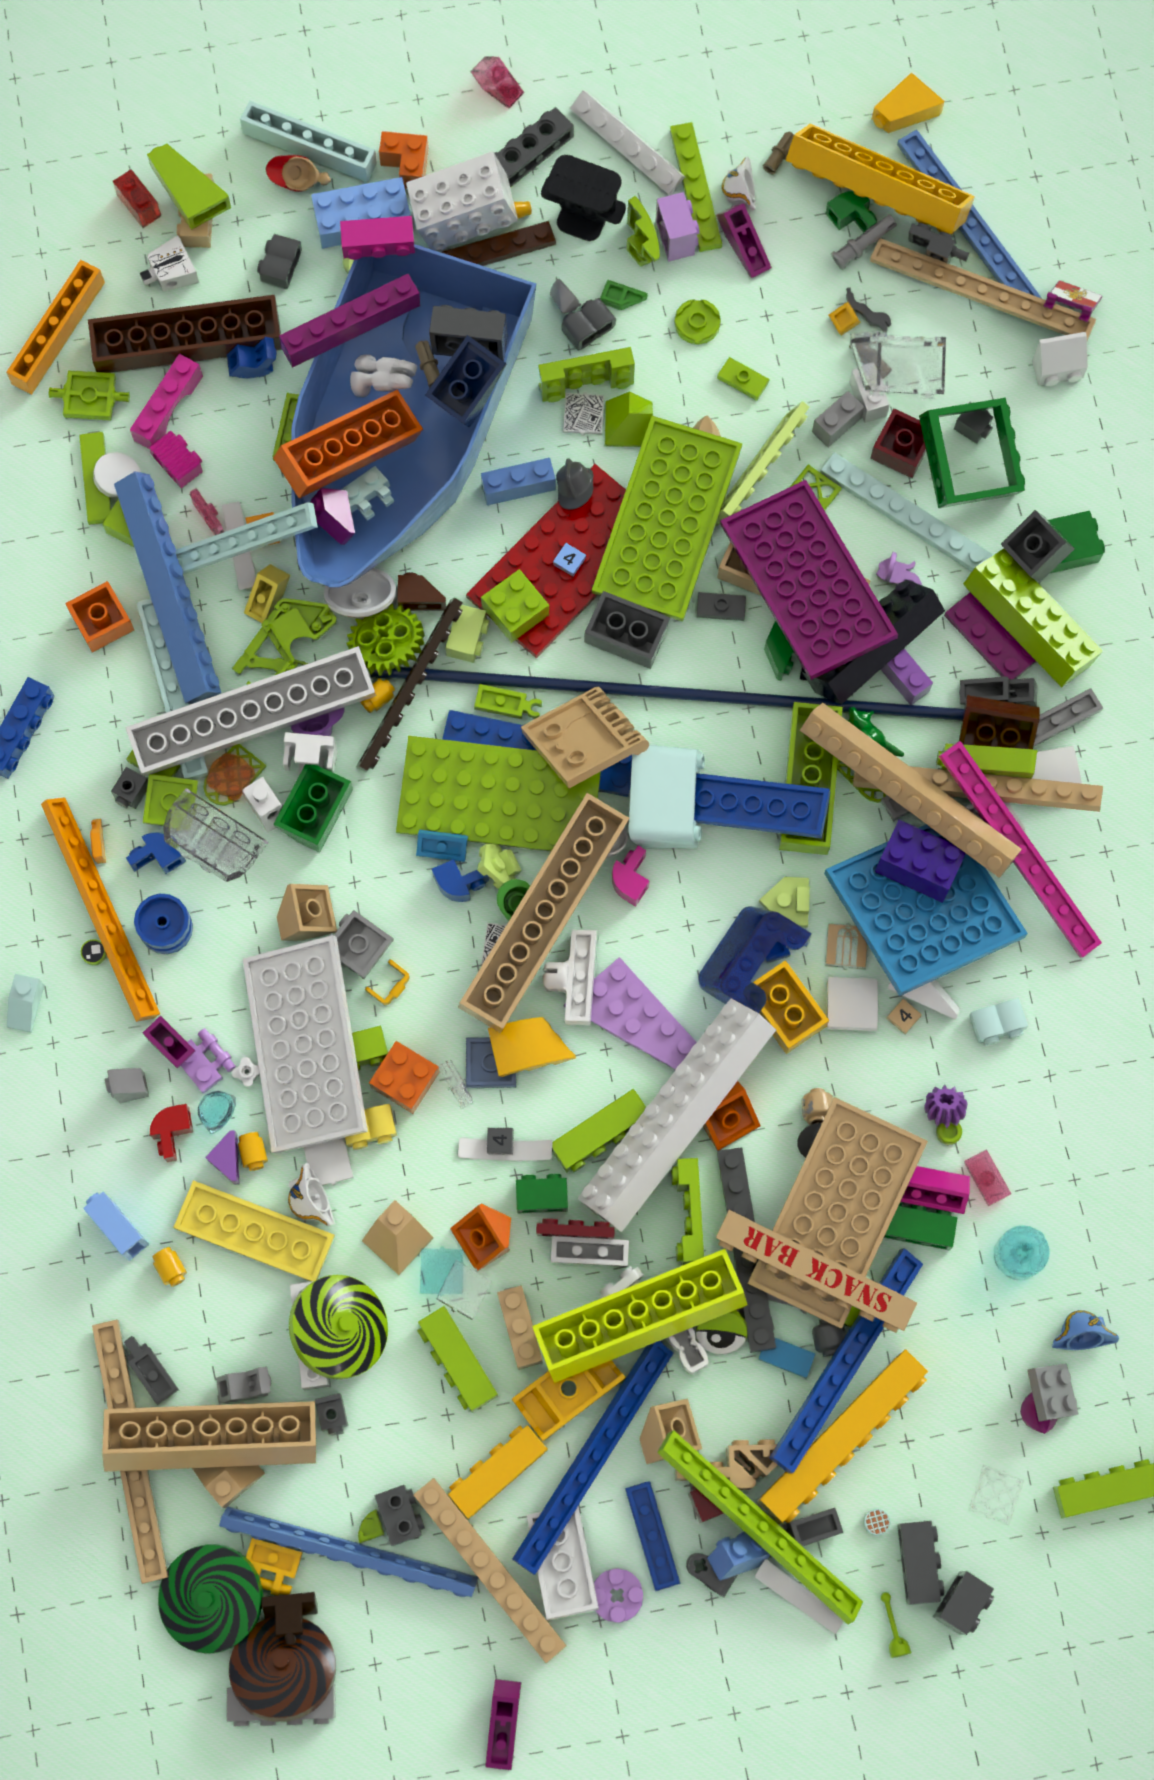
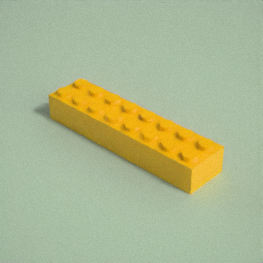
M811 123L794 134L785 160L792 163V166L797 169H806L817 178H826L833 181V184L837 187H846L853 190V193L857 196L871 198L880 206H889L900 215H909L915 218L918 223L929 224L936 227L937 231L951 235L966 222L975 198L974 195Z
M906 1349L902 1351L811 1444L795 1472L788 1474L785 1471L757 1500V1503L778 1524L784 1521L790 1523L800 1513L797 1507L802 1502L805 1505L808 1504L818 1494L815 1489L820 1484L824 1486L837 1474L834 1469L838 1465L841 1467L845 1466L855 1456L852 1450L856 1446L859 1449L863 1447L873 1437L870 1432L874 1428L878 1430L891 1418L888 1413L892 1409L894 1411L899 1410L909 1400L906 1394L909 1391L912 1393L917 1391L927 1381L924 1376L929 1371Z

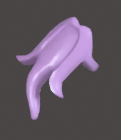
M892 552L890 558L878 564L879 570L876 575L886 582L899 584L906 579L922 585L918 575L910 572L915 567V561L911 564L896 561L897 553Z

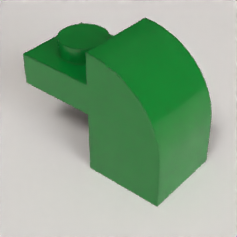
M853 191L839 194L827 202L825 214L838 230L854 221L864 233L877 223L875 214L869 210L871 200L868 197H860L855 195Z

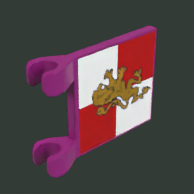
M1059 280L1051 292L1047 293V299L1043 307L1052 310L1057 301L1082 310L1079 320L1088 322L1103 295Z

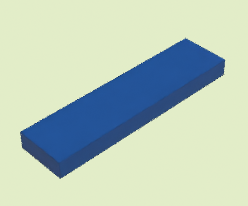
M650 1481L625 1488L655 1591L681 1584Z

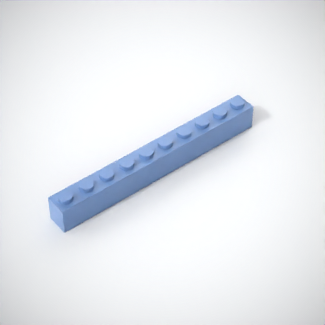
M135 471L114 483L184 701L187 704H193L221 694L219 679L215 674L212 657L207 650L204 641L205 636L201 631L197 612L193 607L190 591L183 577V569L178 562L176 548L172 543L168 531L169 527L164 519L161 503L157 498L154 481L150 474Z

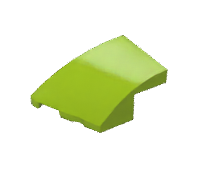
M635 195L628 200L627 224L634 231V234L627 238L626 250L641 267L652 261H657L660 258L657 234L650 216Z

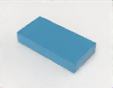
M775 1338L776 1349L761 1351L758 1360L803 1378H807L815 1357V1353Z

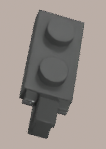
M134 1336L124 1341V1344L131 1352L126 1356L129 1365L157 1405L179 1391L153 1350L146 1343L140 1346Z

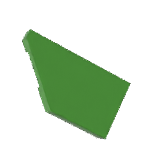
M607 280L600 299L607 306L623 310L647 300L648 293Z

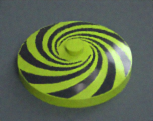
M329 1275L310 1283L298 1294L289 1315V1335L296 1354L310 1370L330 1379H348L366 1372L379 1360L387 1342L388 1322L380 1299L369 1286L350 1276Z

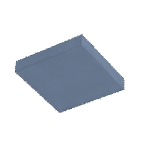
M490 1037L466 1038V1088H516V1073L505 1077L498 1075Z

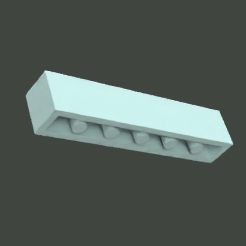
M249 100L240 117L243 134L296 155L307 157L311 161L367 183L377 165L375 149Z

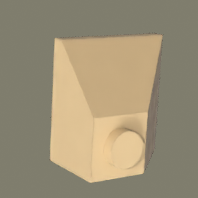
M287 885L277 914L281 940L302 941L337 932L328 885Z
M394 1200L377 1218L362 1242L393 1271L400 1275L434 1237L404 1207Z
M688 1399L650 1407L640 1436L646 1464L665 1460L657 1452L667 1434L673 1430L696 1451L702 1449Z
M260 1466L192 1468L204 1487L222 1508H227V1506L266 1474Z

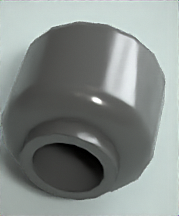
M820 1319L819 1325L812 1329L815 1350L823 1353V1357L833 1356L846 1336L845 1326L843 1325L841 1329Z

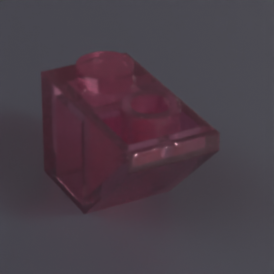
M485 56L470 71L481 88L507 108H510L524 94V91L500 57Z

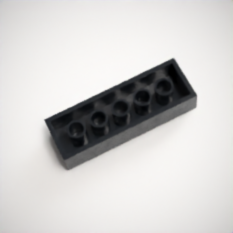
M906 579L897 584L895 589L889 595L882 598L879 603L898 633V638L812 680L809 679L805 670H803L802 673L813 691L842 705L945 612L934 590Z

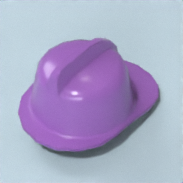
M341 708L292 725L291 730L293 733L331 736L332 726L342 718L345 710Z

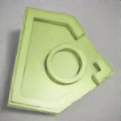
M485 844L480 848L479 856L481 857V862L478 863L477 871L483 876L487 874L495 881L493 885L498 890L505 882L516 879L515 875L522 871L512 850L502 851L498 844Z
M784 877L759 900V903L783 927L807 928L810 893L809 878Z

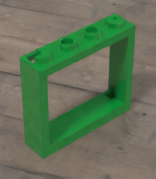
M1006 397L932 409L919 415L938 509L1014 496L1025 491V478L1021 473L1019 464L1020 454L1016 449V435L1011 425V411ZM993 409L1009 486L955 496L939 417Z

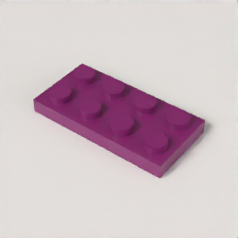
M971 592L945 612L944 616L1001 677L1008 676L1009 679H1016L1037 662Z

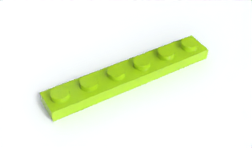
M693 122L670 126V134L679 171L685 176L682 183L686 200L691 201L693 208L691 216L693 221L696 220L699 226V234H697L699 252L722 248L720 232Z

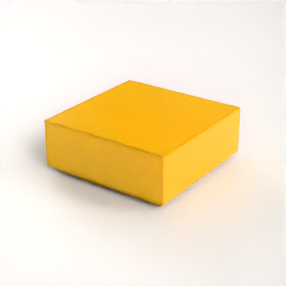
M846 302L828 315L841 336L861 323L849 302Z

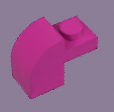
M639 845L635 851L630 850L623 860L625 865L616 860L612 871L614 890L622 899L635 907L649 888L650 882L636 873L646 857V850Z

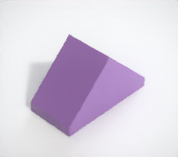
M231 1130L205 1158L234 1185H238V1134L235 1130Z

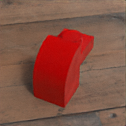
M187 1104L171 1106L161 1110L154 1117L150 1126V1136L153 1140L161 1138V1141L157 1142L159 1156H163L166 1162L177 1161L174 1136L193 1133L190 1108Z

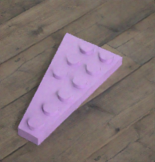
M620 957L594 978L591 1022L634 1048L647 1053L655 1060L668 1065L675 1071L677 1066L681 1064L691 1051V1048L697 1043Z

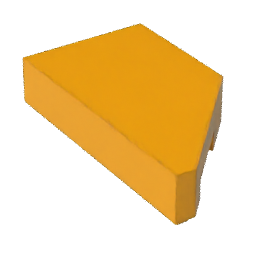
M94 819L91 821L92 829L90 831L92 857L97 864L106 863L102 819Z

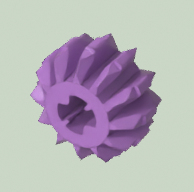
M945 1084L942 1089L934 1087L932 1092H928L926 1103L924 1104L925 1113H928V1121L935 1120L936 1126L943 1123L946 1128H948L950 1123L957 1126L960 1120H964L968 1106L963 1092H956L955 1086L952 1089H947Z

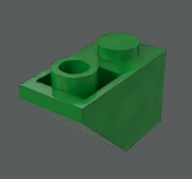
M775 621L765 642L764 651L776 679L782 681L784 674L789 675L794 664L791 658L794 651Z

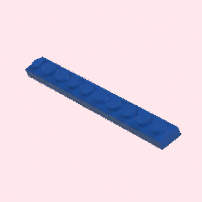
M905 1248L900 1249L879 1284L904 1296L923 1263ZM858 1315L769 1457L788 1474L795 1472L882 1332L884 1321L875 1317L872 1322Z
M658 1341L645 1347L512 1558L513 1561L533 1575L537 1573L674 1354L662 1342Z

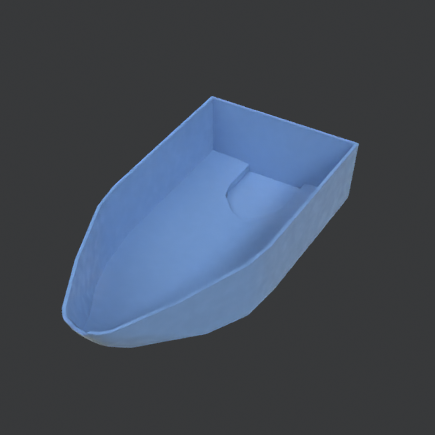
M414 244L415 253L406 256L386 255L382 258L371 256L353 261L335 308L406 274L410 275L420 293V306L314 357L298 397L291 427V440L393 392L376 391L371 386V391L366 397L360 398L354 395L351 389L350 376L352 372H358L354 365L356 359L360 355L365 354L372 355L376 361L382 359V357L409 361L417 365L415 376L410 377L413 380L411 388L398 389V391L422 426L423 431L414 442L322 487L341 490L376 466L389 481L390 487L388 489L391 491L390 496L394 499V503L386 507L380 498L375 496L368 501L372 506L370 509L375 514L368 521L358 509L351 513L355 534L345 545L339 544L318 524L317 528L295 535L298 565L304 577L311 582L320 583L328 587H342L351 584L423 535L456 503L476 464L532 321L537 283ZM449 305L458 309L474 308L477 311L485 312L496 310L506 314L508 338L504 362L507 365L485 406L470 427L461 423L425 396L430 388L424 371L420 369L419 365L421 362L415 345L419 341L427 340L431 347L429 329L433 306ZM433 354L434 359L438 360L437 367L439 373L442 372L452 356ZM291 487L292 508L307 502L310 503L312 497L320 489L299 499Z

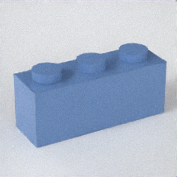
M549 457L481 473V485L488 506L556 490V478Z

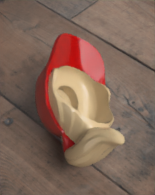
M276 156L269 160L266 165V174L269 180L278 186L292 191L303 192L318 182L324 186L331 182L329 173H320L314 163L304 156Z

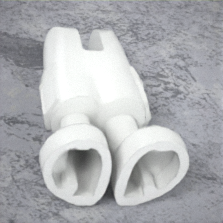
M360 355L354 364L358 372L354 371L350 376L351 389L356 397L363 398L370 393L371 386L376 391L388 392L395 389L411 388L413 380L410 377L415 376L417 365L396 358L382 357V359L376 361L372 355Z

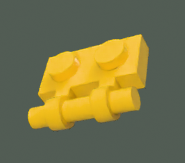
M252 1538L246 1558L256 1569L262 1589L271 1591V1594L275 1596L291 1594L292 1586L283 1584L285 1576L296 1577L303 1552ZM262 1569L276 1573L274 1581L260 1577Z

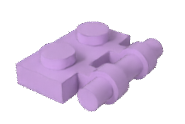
M206 1028L198 1033V1036L203 1041L200 1045L197 1046L192 1039L188 1041L195 1049V1052L181 1065L203 1094L223 1079L218 1072L221 1067H224L227 1072H231L236 1067L231 1060L232 1056L227 1051H223L217 1043L218 1039L214 1034L210 1035ZM209 1049L216 1057V1060L212 1063L204 1055Z

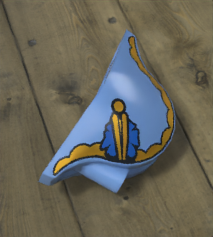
M1077 1310L1066 1317L1061 1334L1054 1339L1052 1348L1086 1350L1117 1343L1119 1337L1106 1328L1103 1317H1097L1089 1311Z

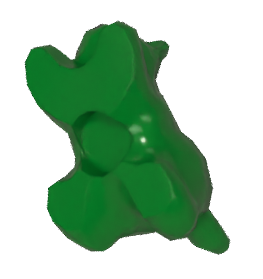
M855 707L849 708L848 722L893 755L898 757L904 756V752L886 741L882 731L871 723L870 719L874 711L868 713L857 711Z

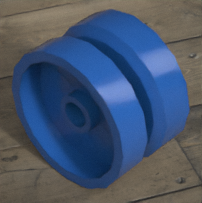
M159 893L149 896L140 903L135 912L134 925L138 936L148 949L158 954L178 952L187 945L192 936L193 923L187 908L180 899L170 894Z

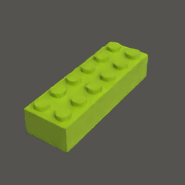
M1004 548L976 566L963 583L1061 688L1087 670L1103 652L1095 641L1088 636L1035 579L1027 574Z
M794 702L791 712L785 784L828 788L831 793L822 838L780 833L779 850L828 855L831 846L838 758L800 731L810 713L819 704ZM827 705L842 716L843 707Z

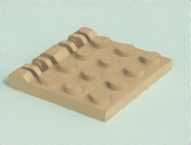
M595 687L521 726L523 735L568 788L575 786L632 754L639 755L645 752L649 747V742L638 730H634L633 724L629 722V719L616 705L610 703L611 700L600 687Z

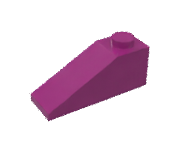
M744 203L734 205L716 214L725 237L750 278L772 268Z
M495 1679L485 1767L512 1770L521 1682Z

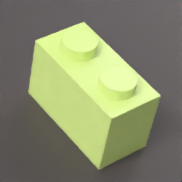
M461 605L460 609L463 611L457 622L453 621L451 633L445 648L446 656L474 663L476 655L480 656L482 653L484 642H481L483 633L487 634L490 620H487L485 610Z

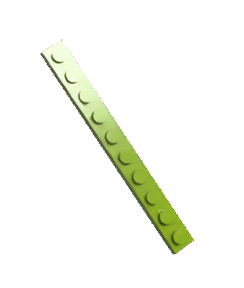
M674 1430L669 1432L657 1453L847 1625L853 1623L863 1601Z

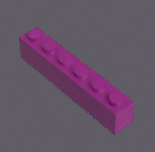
M409 274L401 276L279 335L281 349L293 368L419 307L420 293Z

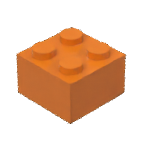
M108 581L65 603L92 653L134 631L127 613Z
M395 1041L370 1080L369 1085L374 1091L414 1114L440 1073L439 1066Z

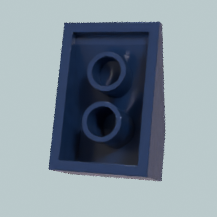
M467 335L425 396L461 423L470 427L485 406L507 364Z

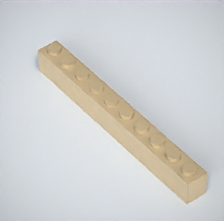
M824 703L820 704L810 713L800 729L802 733L1000 878L1022 850Z

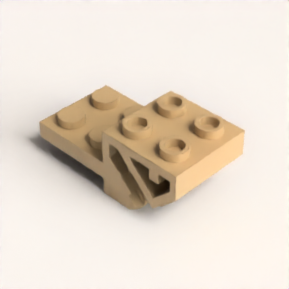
M774 1439L757 1441L758 1445H749V1440H733L731 1442L732 1445L726 1447V1467H723V1462H710L739 1490H750L755 1487L759 1476L762 1478L766 1477L777 1466L769 1458L777 1444H775ZM751 1467L755 1470L753 1475L747 1472L751 1470ZM675 1469V1481H688Z

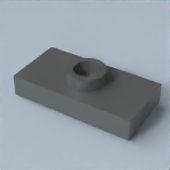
M698 592V618L744 621L745 595Z

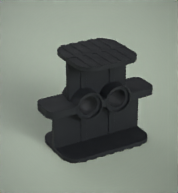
M561 155L556 159L541 189L542 198L561 206V211L557 218L559 230L582 240H596L600 236L606 221L612 224H619L626 211L625 203L617 200V194L622 183L621 176L613 170L572 155Z

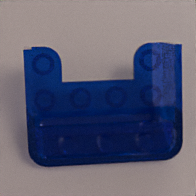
M754 906L745 907L741 910L700 971L698 984L703 991L725 1005L732 998L760 1014L766 1004L767 997L762 988L751 982L752 978L776 942L790 950H799L803 946L807 947L809 945L812 933L778 912Z

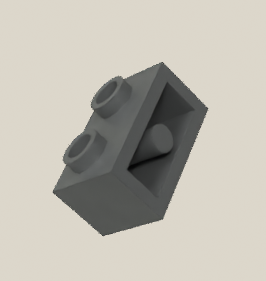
M406 1485L374 1495L391 1546L422 1536L421 1530L425 1529L421 1515H415L412 1506L416 1504L412 1488L407 1490Z

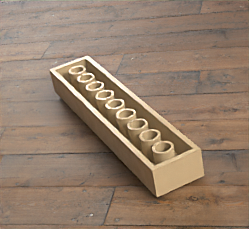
M586 793L458 1005L459 1009L499 1033L502 1032L630 819L629 817Z

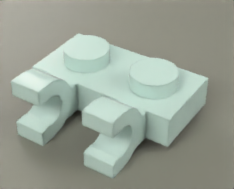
M376 466L341 489L347 490L351 513L358 509L367 521L375 516L374 512L370 509L372 506L368 502L375 496H378L386 507L394 503V499L390 496L391 491L388 489L390 487L389 481Z

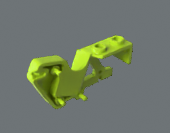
M288 598L279 600L274 606L272 613L263 621L261 629L232 669L240 675L246 666L251 669L265 668L274 670L276 672L275 675L296 668L294 666L296 663L290 651L291 643L300 637H307L317 641L336 624V616L327 604ZM269 636L282 658L258 657L256 652Z

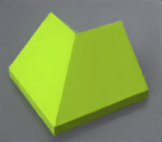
M630 391L607 400L605 411V446L641 447L651 416H653V402Z

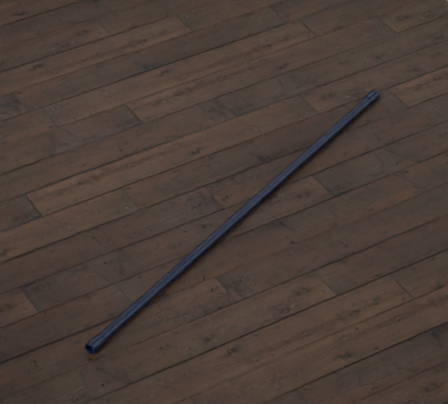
M400 666L401 672L394 668L391 675L388 674L387 670H384L381 676L375 670L370 674V677L406 679L412 667ZM427 668L424 670L427 672L424 679L426 681L587 692L595 687H600L605 694L785 708H792L794 702L819 705L824 703L829 706L843 707L842 712H849L850 707H855L857 711L868 713L874 711V714L958 721H962L964 709L854 700H846L841 705L827 698Z

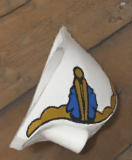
M746 156L736 168L727 171V175L722 181L721 189L731 204L744 203L746 207L754 211L756 210L754 179L751 160Z
M309 1163L303 1164L299 1177L288 1183L290 1187L288 1194L290 1210L300 1219L317 1220L326 1226L334 1225L330 1203L322 1184Z

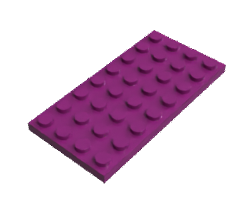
M807 480L801 481L720 520L721 527L810 680L898 638V633Z

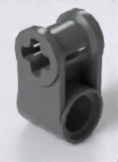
M701 1553L690 1555L686 1561L687 1571L693 1577L703 1582L706 1587L725 1597L738 1575L719 1581L707 1559V1555ZM703 1559L702 1565L705 1566L704 1570H697L695 1572L696 1566L693 1564L694 1561Z

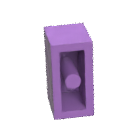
M905 648L881 669L910 705H913L928 694L933 685L931 679Z

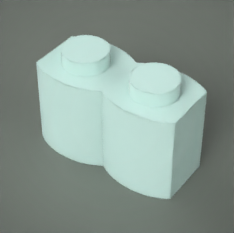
M1019 998L977 1009L969 1015L978 1043L985 1042L986 1046L998 1043L1000 1041L999 1038L1009 1035L1010 1039L1022 1036L1024 1034L1023 1031L1028 1027Z

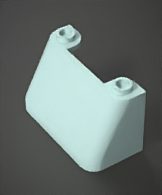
M649 745L645 752L639 755L632 754L629 836L631 841L637 846L639 845L643 849L698 848V841L702 839V829L694 820L696 774H699L701 769L705 767V756L699 749Z

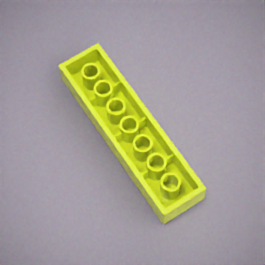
M723 1249L532 1326L550 1375L554 1383L747 1306V1301L726 1249Z

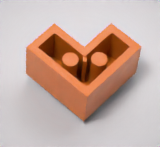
M382 131L379 147L380 165L400 168L399 177H402L404 188L407 189L406 182L423 177L426 174L429 152L428 136Z

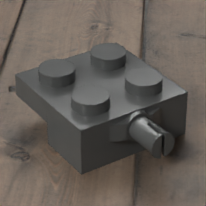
M912 223L908 232L909 242L925 248L927 256L948 264L952 257L967 261L970 252L957 248L955 241L952 240L953 236L945 232L937 234L930 231L931 227L923 223H918V225Z

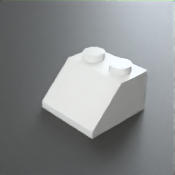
M1086 332L1039 340L1032 359L1038 386H1054L1059 382H1076L1084 378L1088 369Z

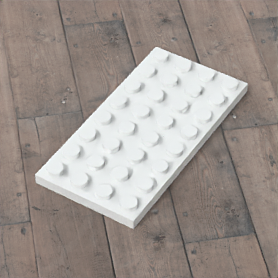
M331 935L243 958L271 1152L277 1154L368 1132L337 937Z

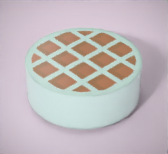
M872 1509L864 1517V1527L872 1535H883L890 1528V1517L882 1509Z

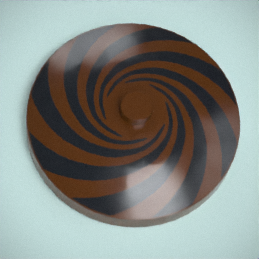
M274 1616L258 1622L255 1628L241 1642L235 1645L229 1661V1679L236 1699L252 1715L272 1722L296 1720L314 1711L330 1693L336 1675L334 1650L327 1635L317 1625L303 1618V1634L295 1635L296 1643L287 1645L285 1643V1636L276 1637Z

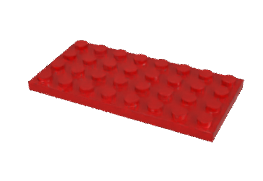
M597 464L590 468L593 471V492L590 499L583 506L567 510L561 507L559 501H557L466 594L467 599L479 609L484 610L481 597L520 569L549 604V616L516 639L536 659L598 596L592 593V588L626 489ZM565 543L586 554V559L574 576L553 565L554 559Z

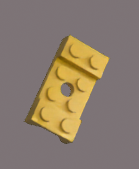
M612 1360L554 1383L548 1371L513 1397L512 1401L542 1442H544L595 1401L619 1385L626 1377ZM566 1381H571L576 1385V1392L572 1396H566L561 1391V1386Z

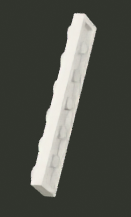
M582 90L569 108L667 194L672 195L685 178L680 171L587 91Z

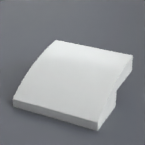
M1074 746L1037 751L1035 773L1032 779L1082 784Z
M828 977L827 1018L829 1023L827 1029L877 1031L878 979Z

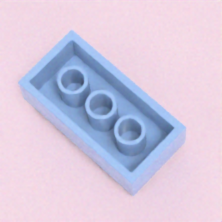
M402 177L311 194L322 249L342 245L340 221L411 216Z

